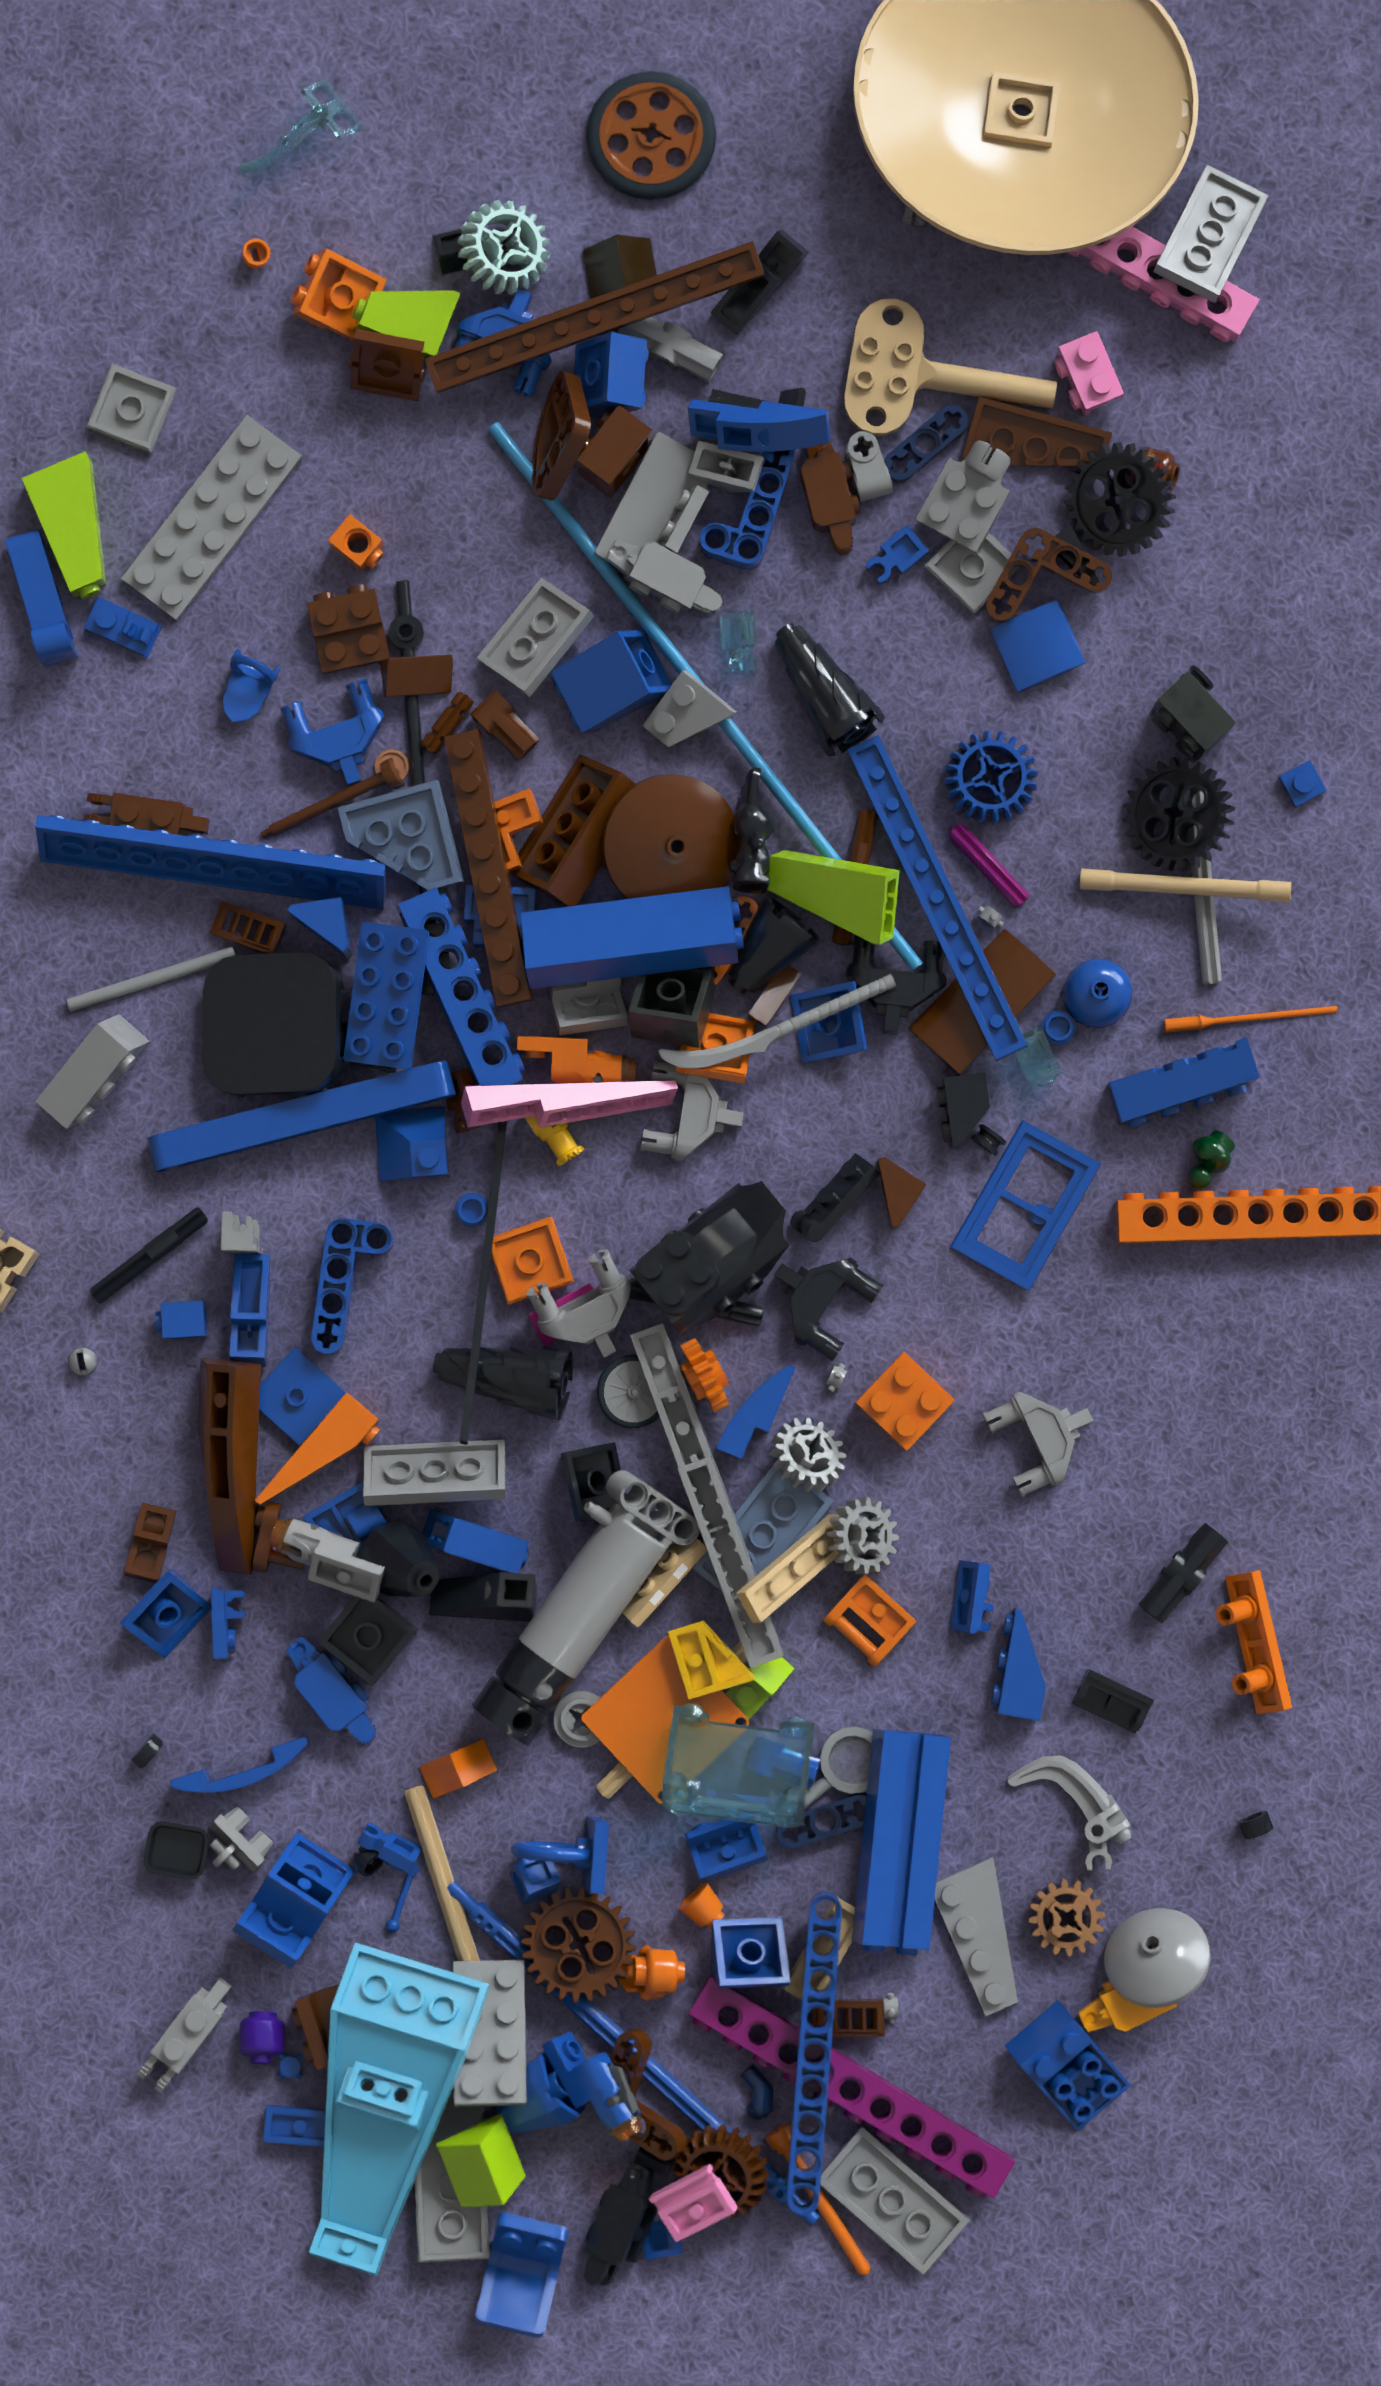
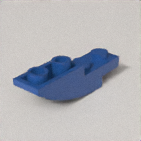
M692 399L688 406L690 436L718 440V449L751 452L785 451L818 446L830 441L828 410L762 401L758 409Z

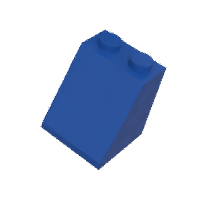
M645 630L617 631L551 671L555 679L553 682L554 688L558 695L565 699L570 709V719L573 725L581 730L582 733L595 732L663 698L672 685Z

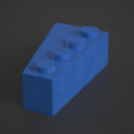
M1246 1037L1235 1041L1234 1045L1226 1048L1215 1047L1197 1054L1196 1057L1191 1059L1190 1057L1167 1063L1159 1069H1156V1067L1109 1082L1107 1088L1119 1125L1127 1122L1129 1128L1148 1123V1116L1161 1112L1162 1118L1183 1112L1181 1105L1194 1102L1195 1107H1200L1215 1102L1214 1095L1227 1091L1229 1097L1249 1091L1247 1085L1259 1079L1260 1075L1248 1038Z

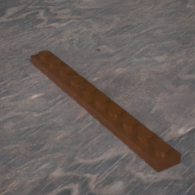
M751 241L425 358L435 390L439 394L765 277L754 242Z

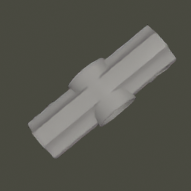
M648 318L618 330L619 334L647 339L646 348L653 359L658 360V358H661L669 363V367L676 368L677 366L709 383L723 358L722 353L692 339V336L686 330L673 323L665 322L663 324L653 318Z

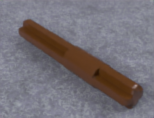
M864 809L858 813L848 861L869 864L878 820L876 812ZM835 925L832 942L843 946L850 945L853 933Z

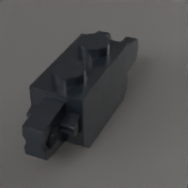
M631 2162L620 2183L610 2184V2187L603 2193L600 2199L601 2209L597 2219L591 2224L586 2235L587 2244L584 2251L590 2253L583 2275L586 2282L589 2283L588 2285H609L614 2280V2276H616L620 2266H629L637 2262L658 2211V2208L654 2203L650 2202V2197L648 2196L655 2171Z

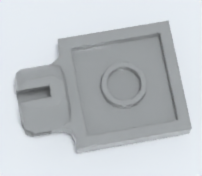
M980 440L973 444L966 459L959 462L951 458L948 459L916 517L918 522L975 553H978L1011 493L1010 490L1001 485L1002 478L1010 465L1009 456L997 448L986 465L985 463L993 448L990 447L991 444Z

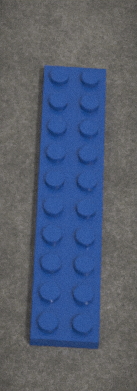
M38 815L35 830L40 862L316 901L341 897L345 905L384 910L386 864H381L371 859L353 860L336 854H328L326 856L310 854L301 849L289 851L275 849L265 844L257 846L240 844L230 839L218 841L205 839L199 835L183 836L170 834L164 830H140L129 825H104L94 820L76 821L59 815Z

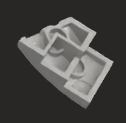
M621 978L548 987L559 1036L627 1026L628 1015L620 992Z

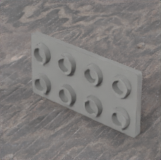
M661 432L655 434L594 551L595 555L605 560L615 540L636 547L655 542L674 553L678 552L709 493L706 490L708 483L688 474L695 451Z

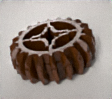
M725 2123L720 2125L717 2131L710 2124L705 2127L703 2132L698 2129L693 2132L691 2138H686L685 2150L675 2157L677 2163L674 2166L673 2173L679 2176L677 2178L679 2180L711 2164L716 2178H720L721 2172L718 2170L722 2163H724L722 2169L724 2175L721 2181L727 2190L734 2191L729 2194L737 2205L736 2211L729 2215L731 2220L737 2218L739 2213L745 2215L750 2212L752 2206H757L762 2199L761 2195L767 2190L766 2181L769 2178V2170L764 2168L767 2164V2157L758 2156L761 2151V2145L751 2146L749 2144L751 2134L744 2138L738 2136L739 2127L734 2128L730 2133L727 2131ZM708 2151H719L722 2153L715 2155L709 2153Z

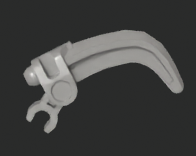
M1061 1755L1043 1756L1024 1765L1008 1777V1784L1012 1787L1042 1779L1058 1783L1074 1799L1088 1820L1084 1829L1085 1837L1089 1841V1854L1085 1862L1087 1870L1093 1871L1092 1859L1098 1855L1104 1857L1106 1870L1111 1869L1112 1859L1107 1852V1841L1114 1838L1116 1842L1123 1844L1131 1838V1831L1128 1828L1131 1825L1112 1795H1108L1081 1766Z

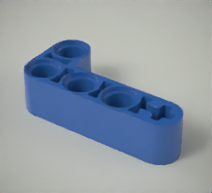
M795 450L784 451L785 455H782L780 458L778 470L772 468L774 452L776 451L762 452L761 456L764 457V463L755 491L749 493L739 528L721 523H711L701 531L700 549L707 558L745 570L755 569L761 564L792 469ZM771 479L778 484L779 488L774 493H765L760 489V483ZM755 512H762L768 517V522L763 526H755L749 521V517ZM717 534L723 537L725 543L721 548L712 549L706 544V539L710 535ZM743 545H753L758 550L757 556L752 559L743 558L739 554V549Z
M37 529L5 539L31 624L32 641L40 662L44 667L77 658L78 652L75 650L72 642L73 635L67 617L65 618L62 609V599L58 586L55 585L52 576L54 573L40 530Z
M338 1218L333 1220L327 1227L311 1335L314 1348L321 1353L327 1355L335 1354L344 1346L357 1253L379 1256L388 1253L393 1247L394 1235L384 1224ZM341 1225H347L352 1230V1238L346 1244H338L334 1239V1232ZM375 1230H382L387 1235V1242L380 1249L370 1247L368 1242L369 1235ZM335 1260H343L347 1264V1273L340 1279L332 1278L329 1273L330 1264ZM332 1294L339 1295L343 1302L341 1310L335 1314L328 1313L324 1308L325 1299ZM322 1316L330 1320L341 1319L340 1326L332 1325V1335L337 1336V1342L331 1343L327 1349H325V1343L319 1341L320 1334H326L328 1323H321Z

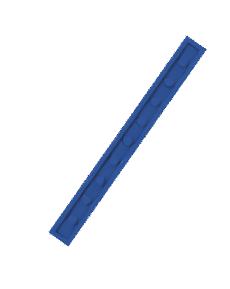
M879 735L847 749L848 755L995 1061L997 1062L1027 1048L1028 1044Z

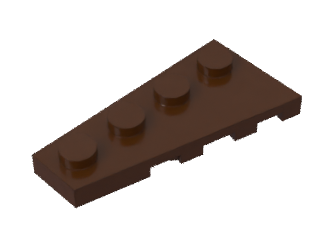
M979 396L961 461L966 459L973 444L980 440L991 444L990 447L993 448L985 463L986 465L998 448L1009 456V466L1078 467L1077 462L1079 460L1089 461L1087 452L1095 450L1099 453V446L1106 444L1109 446L1112 432Z

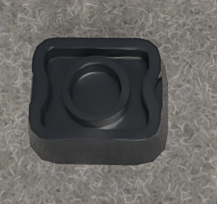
M165 1821L156 1822L150 1827L144 1853V1866L149 1872L157 1875L187 1880L197 1879L203 1874L209 1836L204 1829Z

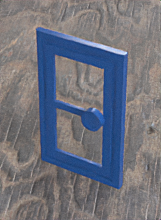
M1022 1120L950 1247L1030 1291L1100 1168L1101 1163ZM1029 1146L1075 1171L1052 1213L1045 1204L1033 1206L1005 1190ZM1001 1196L1031 1212V1219L1035 1224L1044 1225L1022 1265L976 1240Z

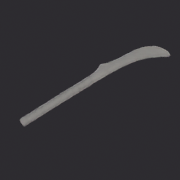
M889 974L839 998L826 1002L819 1007L806 1011L799 1016H795L739 1041L705 1050L678 1051L660 1049L658 1053L663 1060L678 1068L697 1069L712 1066L738 1056L765 1052L778 1039L896 987L892 975Z

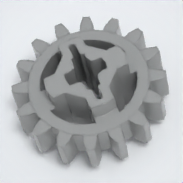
M808 1417L802 1424L797 1418H794L789 1425L783 1424L771 1441L774 1447L769 1452L770 1456L778 1458L773 1467L774 1469H783L782 1480L789 1477L793 1479V1488H796L801 1483L804 1484L806 1492H810L814 1486L819 1492L823 1491L827 1485L831 1487L845 1468L842 1462L846 1458V1454L838 1452L843 1445L842 1441H834L832 1437L835 1431L830 1430L826 1433L823 1430L824 1424L821 1421L817 1426H813L811 1419Z
M869 1497L846 1500V1506H838L836 1508L839 1517L830 1518L829 1522L835 1527L834 1531L827 1532V1536L834 1538V1543L828 1548L829 1551L837 1550L838 1555L834 1561L836 1563H845V1571H855L856 1574L879 1572L880 1566L890 1564L887 1554H896L897 1550L891 1544L892 1541L899 1540L898 1535L892 1534V1529L897 1526V1522H889L887 1518L890 1516L891 1510L881 1509V1501H871ZM860 1513H864V1514L868 1515V1517H867V1518H866V1516L860 1517L859 1514H860ZM858 1555H866L867 1558L862 1559Z

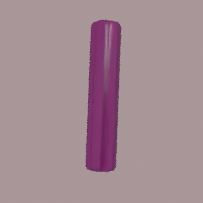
M957 824L949 832L948 836L952 842L1013 907H1020L1029 898L1028 892L964 824Z

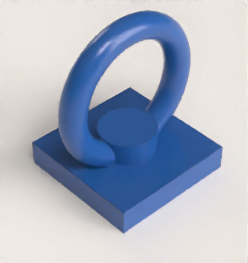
M587 1816L585 1838L577 1837L575 1844L539 1841L516 1842L511 1846V1853L517 1858L527 1860L574 1863L575 1869L583 1870L582 1887L590 1893L604 1894L609 1821L599 1816Z

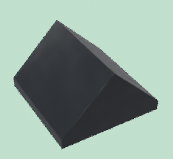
M615 1442L561 1453L575 1522L593 1519L584 1511V1506L588 1502H592L609 1511L615 1500L608 1495L606 1489L607 1482L615 1472L621 1470Z

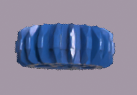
M989 730L984 731L983 742H980L975 733L971 734V747L964 741H960L958 744L963 755L955 751L950 753L949 757L957 765L946 764L945 766L946 772L955 775L945 778L944 785L956 787L947 793V797L949 799L958 796L961 798L957 801L954 808L958 811L966 804L969 807L965 815L967 819L973 816L974 811L979 812V824L984 823L986 814H991L993 825L998 824L999 813H1002L1007 822L1011 821L1012 813L1010 809L1012 808L1020 815L1023 813L1024 808L1019 800L1030 804L1033 799L1025 790L1036 791L1037 784L1028 781V779L1037 777L1038 770L1026 768L1032 765L1035 759L1033 756L1024 759L1021 757L1028 747L1024 744L1015 750L1013 746L1017 738L1012 736L1008 744L1002 742L1004 732L1002 731L998 732L996 741L991 740ZM985 751L1001 752L1013 762L996 764ZM975 755L980 772L971 778L970 781L964 783L962 776L963 767ZM986 767L987 770H993L992 774L994 771L998 774L1002 773L996 780V787L995 785H990V781L988 784L984 780L981 781L986 775ZM1018 772V790L1007 800L1004 795L1003 781ZM979 790L987 791L993 800L996 801V804L982 803L974 799L969 793Z

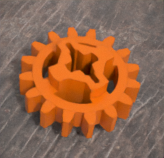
M696 1338L681 1344L680 1347L687 1361L680 1365L681 1370L696 1399L700 1400L705 1397L713 1412L728 1406L729 1402L723 1390L724 1387L729 1385L728 1379L712 1349L704 1353Z

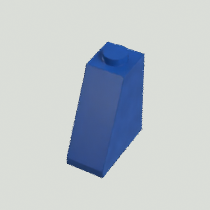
M431 1508L429 1510L422 1534L426 1536L429 1546L510 1573H519L520 1568L526 1564L529 1555L527 1548L529 1541Z

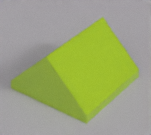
M501 2113L436 2144L461 2207L504 2205L526 2177Z

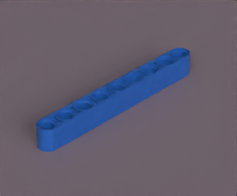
M440 1061L148 1137L147 1140L155 1172L167 1171L166 1168L177 1166L179 1168L455 1096L456 1092L448 1061Z
M827 1891L815 1894L810 1900L808 1910L786 2189L788 2205L794 2213L799 2215H808L814 2212L818 2207L820 2197L842 1917L841 1904L838 1898L833 1893ZM821 1900L832 1901L835 1904L834 1914L829 1918L819 1917L815 1912L818 1902ZM823 1935L828 1936L833 1943L831 1950L825 1954L815 1952L812 1948L815 1938ZM819 1971L825 1972L830 1977L828 1986L821 1990L814 1989L809 1982L810 1977ZM819 2007L826 2011L827 2018L824 2023L815 2026L808 2022L807 2014L811 2009ZM814 2043L821 2045L824 2049L822 2058L818 2061H810L805 2058L804 2050L808 2045ZM813 2079L821 2084V2091L818 2095L808 2097L802 2093L801 2087L807 2080ZM809 2115L815 2117L819 2122L815 2131L805 2133L799 2129L798 2124L801 2118ZM802 2152H810L815 2156L816 2160L812 2167L803 2169L797 2166L795 2162L796 2157ZM799 2188H807L812 2192L813 2197L809 2203L800 2205L792 2198L794 2192Z

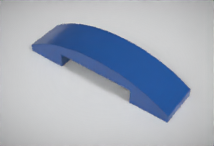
M307 1735L276 1745L271 1748L275 1761L211 1781L208 1769L206 1768L172 1779L170 1783L172 1788L202 1793L222 1792L245 1787L282 1769L296 1758L310 1741Z

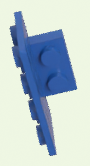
M369 922L361 924L343 1057L345 1061L411 1069L429 940L428 930Z

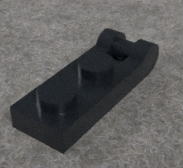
M855 1153L849 1161L843 1164L833 1179L819 1191L817 1197L805 1210L796 1211L792 1215L791 1226L799 1233H803L804 1237L809 1241H820L881 1173L872 1164Z

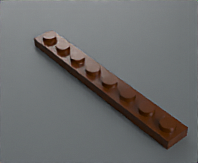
M475 729L446 736L444 739L496 1006L503 1008L533 1001L525 969L524 950L481 731Z

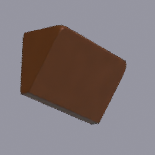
M452 654L388 658L380 663L384 697L451 693Z

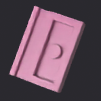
M711 2164L652 2193L649 2198L650 2202L654 2203L659 2211L657 2213L676 2242L733 2214L737 2209L736 2203L724 2184L713 2173Z

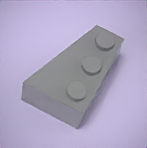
M120 1014L97 1023L35 1102L66 1129L76 1124L82 1126L95 1112L92 1108L99 1099L103 1100L109 1095L116 1085L114 1082L134 1064L136 1057L150 1041Z

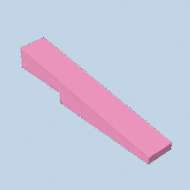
M676 1080L465 1086L461 1105L468 1127L536 1116L538 1126L541 1128L672 1105L678 1086Z

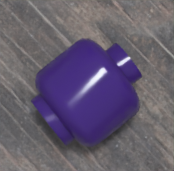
M252 2011L249 2012V2017L241 2020L238 2050L242 2055L250 2057V2063L271 2064V2057H278L283 2053L285 2023L277 2018V2013Z

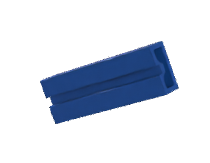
M729 886L521 913L525 969L530 989L739 963L737 949L744 948L741 927L735 928L734 921L741 920L738 899L731 900Z
M873 1728L852 1941L863 1945V1951L883 1953L884 1947L893 1946L896 1947V1953L917 1955V1949H930L951 1737Z

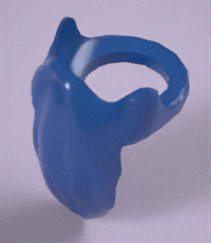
M237 649L230 660L232 673L227 680V688L223 696L225 714L233 723L247 721L260 711L262 704L269 696L272 684L277 680L281 667L278 665L272 671L268 668L267 664L243 656L241 650Z

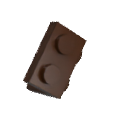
M340 1983L298 1997L295 2001L296 2008L292 2009L297 2029L303 2028L307 2042L303 2043L308 2063H315L316 2070L328 2067L330 2013Z

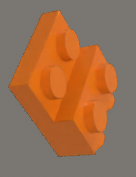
M325 248L318 251L317 255L312 253L308 258L304 272L309 275L304 286L298 285L291 297L290 303L295 306L292 314L320 329L327 328L353 342L356 331L353 328L357 319L352 318V314L359 298L365 300V297L371 292L382 291L387 279Z

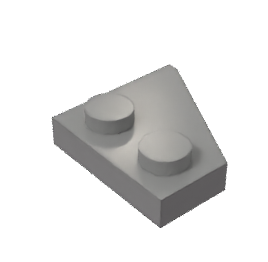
M684 670L679 674L642 726L667 747H673L687 740V738L735 716L737 711L691 673Z

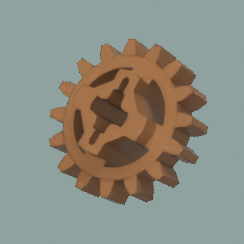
M1061 1878L1060 1887L1057 1888L1051 1881L1047 1882L1049 1891L1045 1894L1037 1890L1036 1894L1041 1899L1040 1902H1030L1029 1904L1030 1908L1036 1911V1915L1028 1917V1922L1037 1924V1927L1031 1931L1033 1937L1043 1935L1040 1946L1045 1948L1050 1943L1053 1944L1052 1953L1055 1955L1059 1953L1061 1948H1065L1068 1957L1072 1956L1074 1947H1077L1082 1953L1086 1952L1084 1943L1089 1941L1095 1945L1097 1941L1092 1934L1094 1931L1103 1932L1104 1930L1101 1925L1097 1924V1919L1105 1918L1104 1912L1096 1911V1907L1102 1903L1101 1899L1094 1898L1091 1900L1089 1897L1092 1895L1093 1889L1089 1886L1081 1891V1882L1079 1880H1075L1072 1887H1070L1067 1880ZM1061 1894L1075 1895L1070 1901L1058 1902L1054 1898ZM1086 1905L1090 1913L1088 1927L1082 1923V1911L1086 1908ZM1056 1906L1065 1912L1073 1909L1074 1912L1071 1916L1079 1928L1067 1922L1063 1923L1062 1926L1059 1925L1062 1919L1054 1907ZM1045 1907L1051 1912L1052 1921L1047 1929H1045L1043 1923ZM1063 1933H1075L1079 1936L1068 1941L1058 1939Z

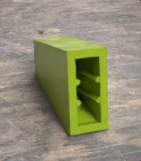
M454 290L371 292L365 297V300L359 298L355 306L352 318L357 319L353 329L425 342L423 357L425 360V358L438 353L460 293Z

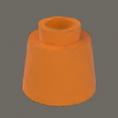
M707 1882L700 1884L678 1907L683 1914L699 1927L706 1925L708 1929L712 1928V1920H721L724 1916V1913L721 1911L723 1905Z

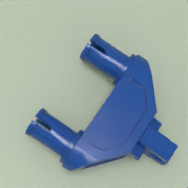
M518 288L511 305L504 303L502 308L496 307L462 320L456 329L459 338L455 348L531 321L533 314L527 312L532 299L531 293ZM547 354L523 363L515 384L512 386V390L520 395L523 390L525 397L532 398L542 370H546L550 366L552 361L550 355Z
M367 679L357 680L361 695L358 694L354 682L346 685L356 712L354 718L320 730H310L302 708V702L291 703L296 715L295 718H293L289 705L280 709L290 734L289 742L287 743L289 750L300 756L333 767L334 773L343 770L349 787L361 782L356 765L364 763L362 756H364L385 718L383 710L375 706Z

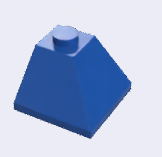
M445 1107L401 1110L375 1117L380 1182L450 1177Z

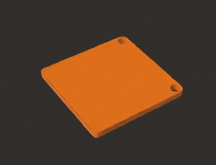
M669 1635L664 1637L581 1717L583 1723L659 1804L663 1805L669 1803L749 1727L748 1718L722 1690L688 1699ZM738 1718L746 1720L744 1728L736 1727L735 1721ZM660 1791L668 1792L669 1798L666 1801L659 1800L658 1793Z

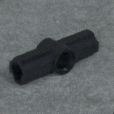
M1204 1523L1190 1538L1186 1546L1172 1556L1174 1559L1167 1567H1163L1160 1572L1161 1576L1138 1605L1162 1624L1183 1597L1190 1595L1203 1580L1207 1573L1205 1570L1227 1545L1228 1541L1215 1529Z

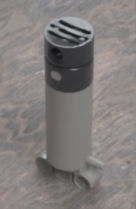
M626 1470L615 1472L607 1482L606 1489L608 1495L615 1500L609 1511L592 1502H588L584 1506V1511L591 1518L599 1522V1525L497 1668L496 1675L499 1678L492 1676L472 1704V1707L492 1724L527 1746L530 1745L549 1718L545 1711L551 1712L556 1708L672 1541L681 1546L689 1545L699 1535L700 1529L697 1520L691 1514ZM632 1486L630 1492L624 1496L626 1489ZM657 1503L656 1508L649 1513L651 1507ZM682 1520L681 1525L675 1529L676 1524Z

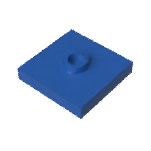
M294 1347L260 1384L259 1409L301 1446L346 1392L297 1347Z

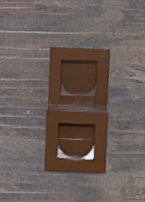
M142 1502L124 1569V1576L152 1583L159 1581L176 1517L175 1510Z

